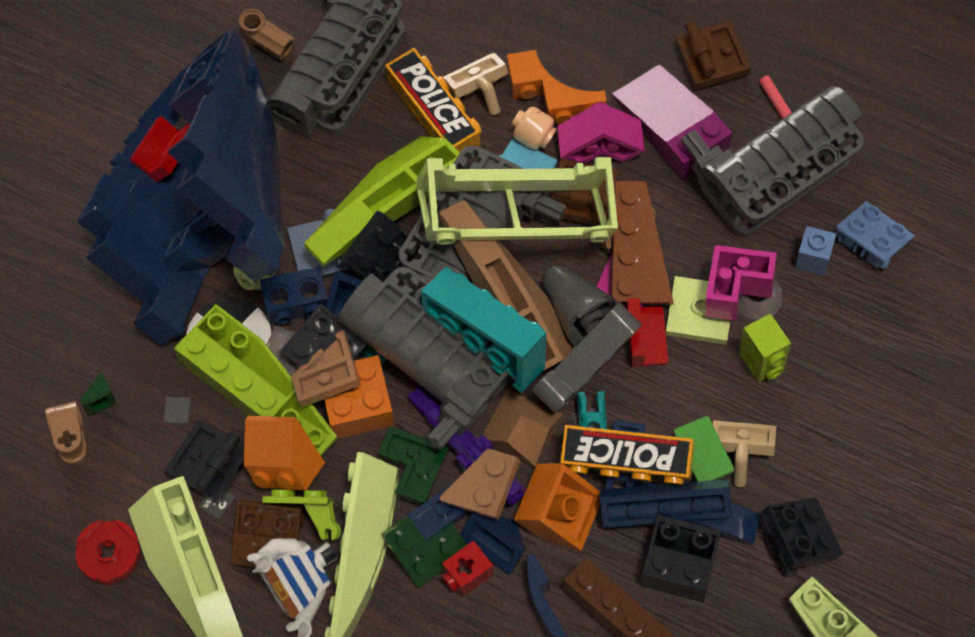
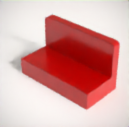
M158 117L130 157V161L155 182L171 174L178 163L168 154V151L184 138L190 123L177 130L163 117Z
M640 298L627 299L626 309L642 323L639 330L629 339L631 368L667 365L668 352L663 307L640 308Z

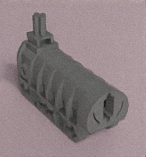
M323 0L324 8L329 11L269 100L273 117L290 131L304 137H310L315 128L331 135L343 133L384 72L385 65L391 61L404 41L405 26L400 20L403 12L402 0ZM391 3H394L395 9L389 8L385 12L384 5L389 6ZM394 28H397V33H398V34L393 33V34H391V36L389 37V35H390V33L392 32V30H393ZM381 48L386 51L383 57L375 58ZM369 66H371L368 70L369 78L364 77L360 82V88L357 87V84L365 74L366 70ZM352 93L357 95L355 101L346 103ZM338 109H341L342 112L339 115L340 123L335 122L333 125H330L329 118L335 119L339 113Z
M829 86L733 153L730 149L723 153L718 145L710 150L696 130L687 133L680 141L695 159L691 169L697 174L699 186L708 201L734 234L740 237H747L846 168L851 158L860 151L864 143L861 132L855 126L863 115L854 100L844 90L837 86ZM845 137L847 139L852 137L855 140L853 147L851 145L846 146L843 143ZM832 157L833 163L826 166L824 163ZM813 166L815 169L807 175L806 169ZM785 190L786 196L780 199L778 195ZM766 199L768 202L760 207V201ZM739 216L750 222L748 224L749 229L746 226H738Z
M478 146L464 148L453 163L456 169H466L468 166L467 158L472 159L474 156H478L479 163L473 162L469 169H523L517 164ZM504 191L436 192L437 205L442 206L439 212L465 199L489 229L509 228L512 224ZM512 191L519 221H521L523 216L533 219L536 212L557 222L564 217L567 206L545 196V191ZM428 203L427 207H428V212H429V217H430V207H429V203ZM421 215L399 251L401 266L412 269L429 283L447 267L455 273L463 274L474 285L453 243L441 245L437 244L436 241H427L426 233L423 238L420 236L421 230L424 229ZM438 216V226L439 228H444ZM418 243V245L420 246L419 250L416 252V254L413 256L410 262H408L407 254L413 255L417 249ZM405 278L402 280L403 286H408L409 279ZM417 287L416 291L413 290V292H412V296H413L414 298H415L416 293H417L418 290H419L418 287Z
M406 267L397 268L384 282L375 275L370 274L347 300L338 316V321L442 402L439 409L442 412L438 419L440 423L427 436V439L431 441V445L434 448L442 449L455 433L461 437L465 431L469 430L502 393L508 382L509 375L504 372L500 376L491 368L493 363L481 351L474 354L467 348L460 333L453 336L422 310V303L420 302L422 297L421 291L429 282L415 271ZM399 279H409L408 286H398ZM417 287H418L419 290H418V292L416 293L415 298H414V297L412 296V292H413V290L416 291V289H417Z

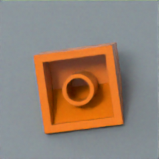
M248 416L245 420L244 466L251 475L252 481L259 488L307 490L325 462L297 418Z
M563 463L537 464L514 520L536 536L576 551H582L600 506V491L578 474L572 472Z

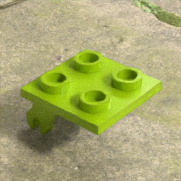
M271 490V496H263V503H303L322 540L329 538L330 529L332 540L338 539L342 534L341 526L336 523L333 504L335 497H327V491L304 490V497H295V490Z

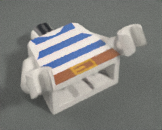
M294 538L272 539L258 553L249 554L247 559L248 561H253L256 568L252 572L260 573L282 612L291 619L295 617V621L287 624V631L291 632L298 629L297 637H309L312 633L311 622L326 594V588L331 583L323 568L336 560L337 556L327 542L312 551L311 547L301 540L297 541Z

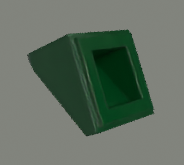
M103 373L95 379L80 399L88 416H92L116 404Z

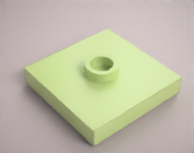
M675 276L672 291L674 305H670L666 336L727 345L730 320L706 317V293L709 281Z

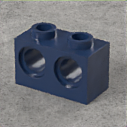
M320 266L260 279L270 325H284L292 322L293 319L309 318L320 304L325 307L327 305V296ZM308 292L317 293L312 298L304 297V295ZM278 299H287V301L283 304H274V302Z

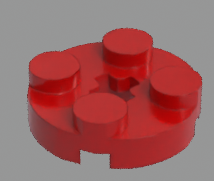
M103 520L91 523L80 533L76 542L75 559L81 572L91 581L105 586L114 585L116 582L128 577L135 570L142 555L135 532L130 526L119 520H114V522H103ZM113 545L116 546L112 557L101 558L103 554L101 548L103 546L108 548Z

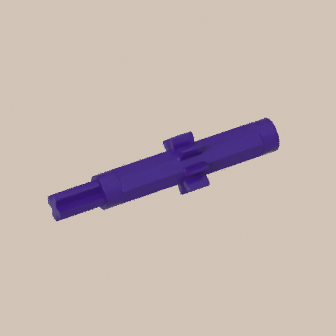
M421 386L416 387L415 391L409 393V401L426 417V421L435 428L440 423L438 419L442 412L439 410L441 405ZM469 430L465 431L461 437L455 433L447 442L458 454L456 456V459L459 461L457 464L464 471L487 449L494 450L492 448L493 444L484 435L477 439ZM514 477L506 499L509 505L518 502L526 491L525 487L516 477Z

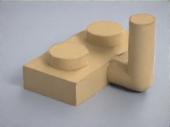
M492 53L444 76L443 79L446 81L450 92L458 98L468 96L474 90L480 88L483 91L489 114L496 115L501 110L492 83L497 82L501 77L509 73L506 64L495 53Z
M713 420V426L727 453H736L733 484L737 487H743L746 485L748 454L774 456L776 426Z

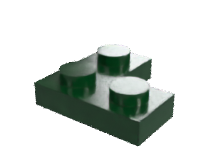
M390 426L379 449L378 458L405 467L395 490V496L420 506L427 502L449 449L446 446L442 449L434 448L431 445V441Z
M407 515L381 533V536L413 584L418 588L443 570L442 563L467 546L454 524L450 522L425 540L412 519Z

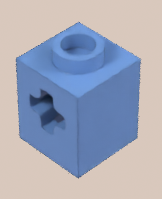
M806 226L795 268L825 276L836 233Z

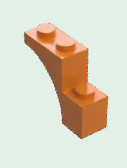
M536 50L507 54V69L513 99H531L537 95H542L546 114L554 119V124L560 125L566 122L572 116L589 109L593 104L599 102L607 104L605 90H579L566 86L553 78L541 64Z

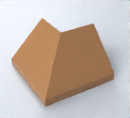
M507 388L482 435L493 444V449L516 456L521 460L520 462L535 468L559 426L563 414L560 412L554 413L549 407Z

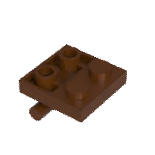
M690 21L685 25L687 33L676 36L675 43L695 90L750 74L751 67L731 21L700 30L695 21Z
M561 158L558 168H574L577 163L581 162ZM583 163V167H586V166H594V165H590V164ZM612 169L615 193V182L618 181L619 170ZM604 179L598 191L606 219L608 220L609 211L606 181ZM558 190L549 192L551 199L567 206L562 219L601 226L590 190Z
M239 499L236 508L230 564L256 568L253 561H248L247 556L251 553H258L270 540L294 538L299 541L301 526L303 527L305 523V514H302L303 507Z

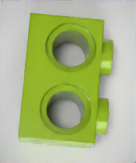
M770 313L744 327L739 355L758 383L766 378L773 380L784 372L791 342Z

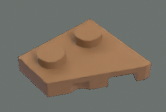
M344 330L339 331L335 335L337 340L325 351L322 349L317 351L311 357L309 363L302 365L292 375L297 400L302 407L361 385L348 336Z
M487 449L441 495L440 501L443 504L499 520L521 460L516 456Z

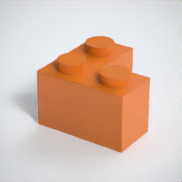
M379 355L355 360L361 383L360 386L355 387L353 391L336 394L324 399L330 426L337 435V439L395 426Z

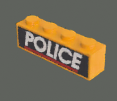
M413 48L385 65L387 81L430 137L446 138L459 152L468 146H481L480 134L482 130L480 125L474 118L470 119L466 115L461 100L458 97H452L446 81L443 77H437L432 71L433 67L425 55L420 56L417 50Z
M565 425L561 463L569 466L568 468L572 472L578 474H587L588 469L600 470V476L619 478V472L631 473L634 480L651 481V476L664 477V483L683 485V480H691L695 441L690 438Z

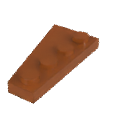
M616 181L615 203L618 229L614 233L612 297L621 304H627V299L640 298V304L674 305L646 181Z

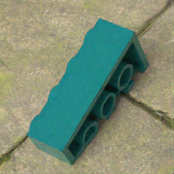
M445 267L421 291L422 310L453 336L460 333L467 348L474 354L480 351L485 354L493 363L491 366L493 370L500 376L506 372L516 381L513 387L522 393L545 369L547 332L538 323L530 322L519 315L512 306L504 305L496 300L487 290L479 289L470 283L463 274L455 273Z

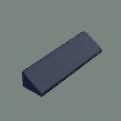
M728 479L683 483V485L663 484L603 489L600 491L603 528L656 524L658 514L682 521L732 518Z

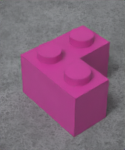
M605 103L593 104L589 109L572 116L569 120L557 126L560 158L588 163L603 154L624 163L645 151L641 120Z
M715 245L706 293V317L736 321L741 294L772 298L777 253Z

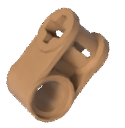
M77 401L46 408V418L52 434L53 444L58 450L61 460L69 465L82 462L87 455V446L83 432V420Z

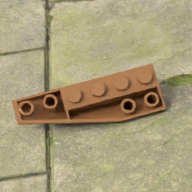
M465 199L438 213L444 228L489 229ZM455 240L453 245L474 285L479 289H485L502 304L512 306L519 315L530 322L538 323L547 332L545 369L564 360L574 349L572 343L568 340L548 297L499 240Z

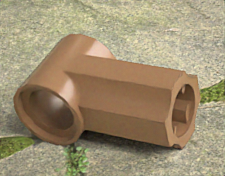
M248 9L241 13L239 17L240 33L247 45L258 46L280 61L289 56L295 45L294 37L265 20L263 13L257 9ZM251 26H257V28L249 29Z

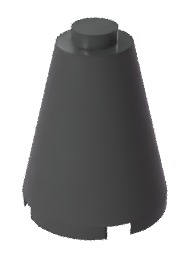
M564 265L553 266L544 274L543 288L568 340L574 346H577L619 303L615 298Z

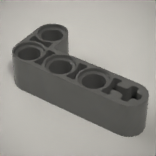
M618 303L554 370L548 372L536 384L532 392L554 413L559 412L639 330L642 323L621 303Z

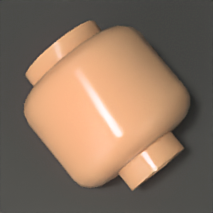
M534 106L528 108L526 112L519 110L511 123L515 127L513 132L514 139L533 151L538 150L540 147L545 149L557 130L553 127L554 119Z

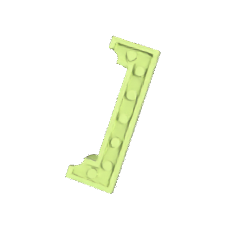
M596 157L594 159V166L583 167V163H577L574 168L456 169L455 164H449L446 169L443 167V158L426 159L416 182L427 241H436L437 244L441 245L452 244L455 240L590 239L591 242L607 241L618 229L611 157ZM604 179L606 181L609 211L608 221L598 191ZM590 190L601 226L522 228L512 191ZM504 191L514 228H439L436 192ZM425 192H428L429 194L430 217Z

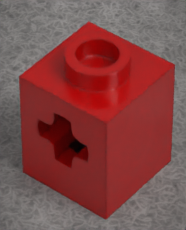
M472 541L442 563L444 572L442 579L452 592L457 590L462 597L494 575L493 564L475 541ZM461 568H464L465 570H470V569H471V574L468 575L466 572H461V573H460V569H461Z

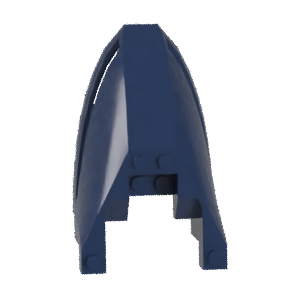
M232 27L193 59L137 120L139 124L134 132L131 131L123 141L125 147L121 154L117 152L111 159L110 164L113 168L109 175L106 173L101 175L77 220L81 226L96 236L86 259L143 302L133 324L160 345L165 344L172 338L176 340L183 334L186 329L184 322L205 275L214 264L226 257L233 239L234 242L226 260L254 282H257L265 275H273L281 264L279 258L284 248L281 212L280 161L276 128L267 92L255 60L243 37ZM180 116L190 122L184 138L168 151V154L178 163L171 174L155 182L144 171L130 161V157L158 117H163L172 126H175Z

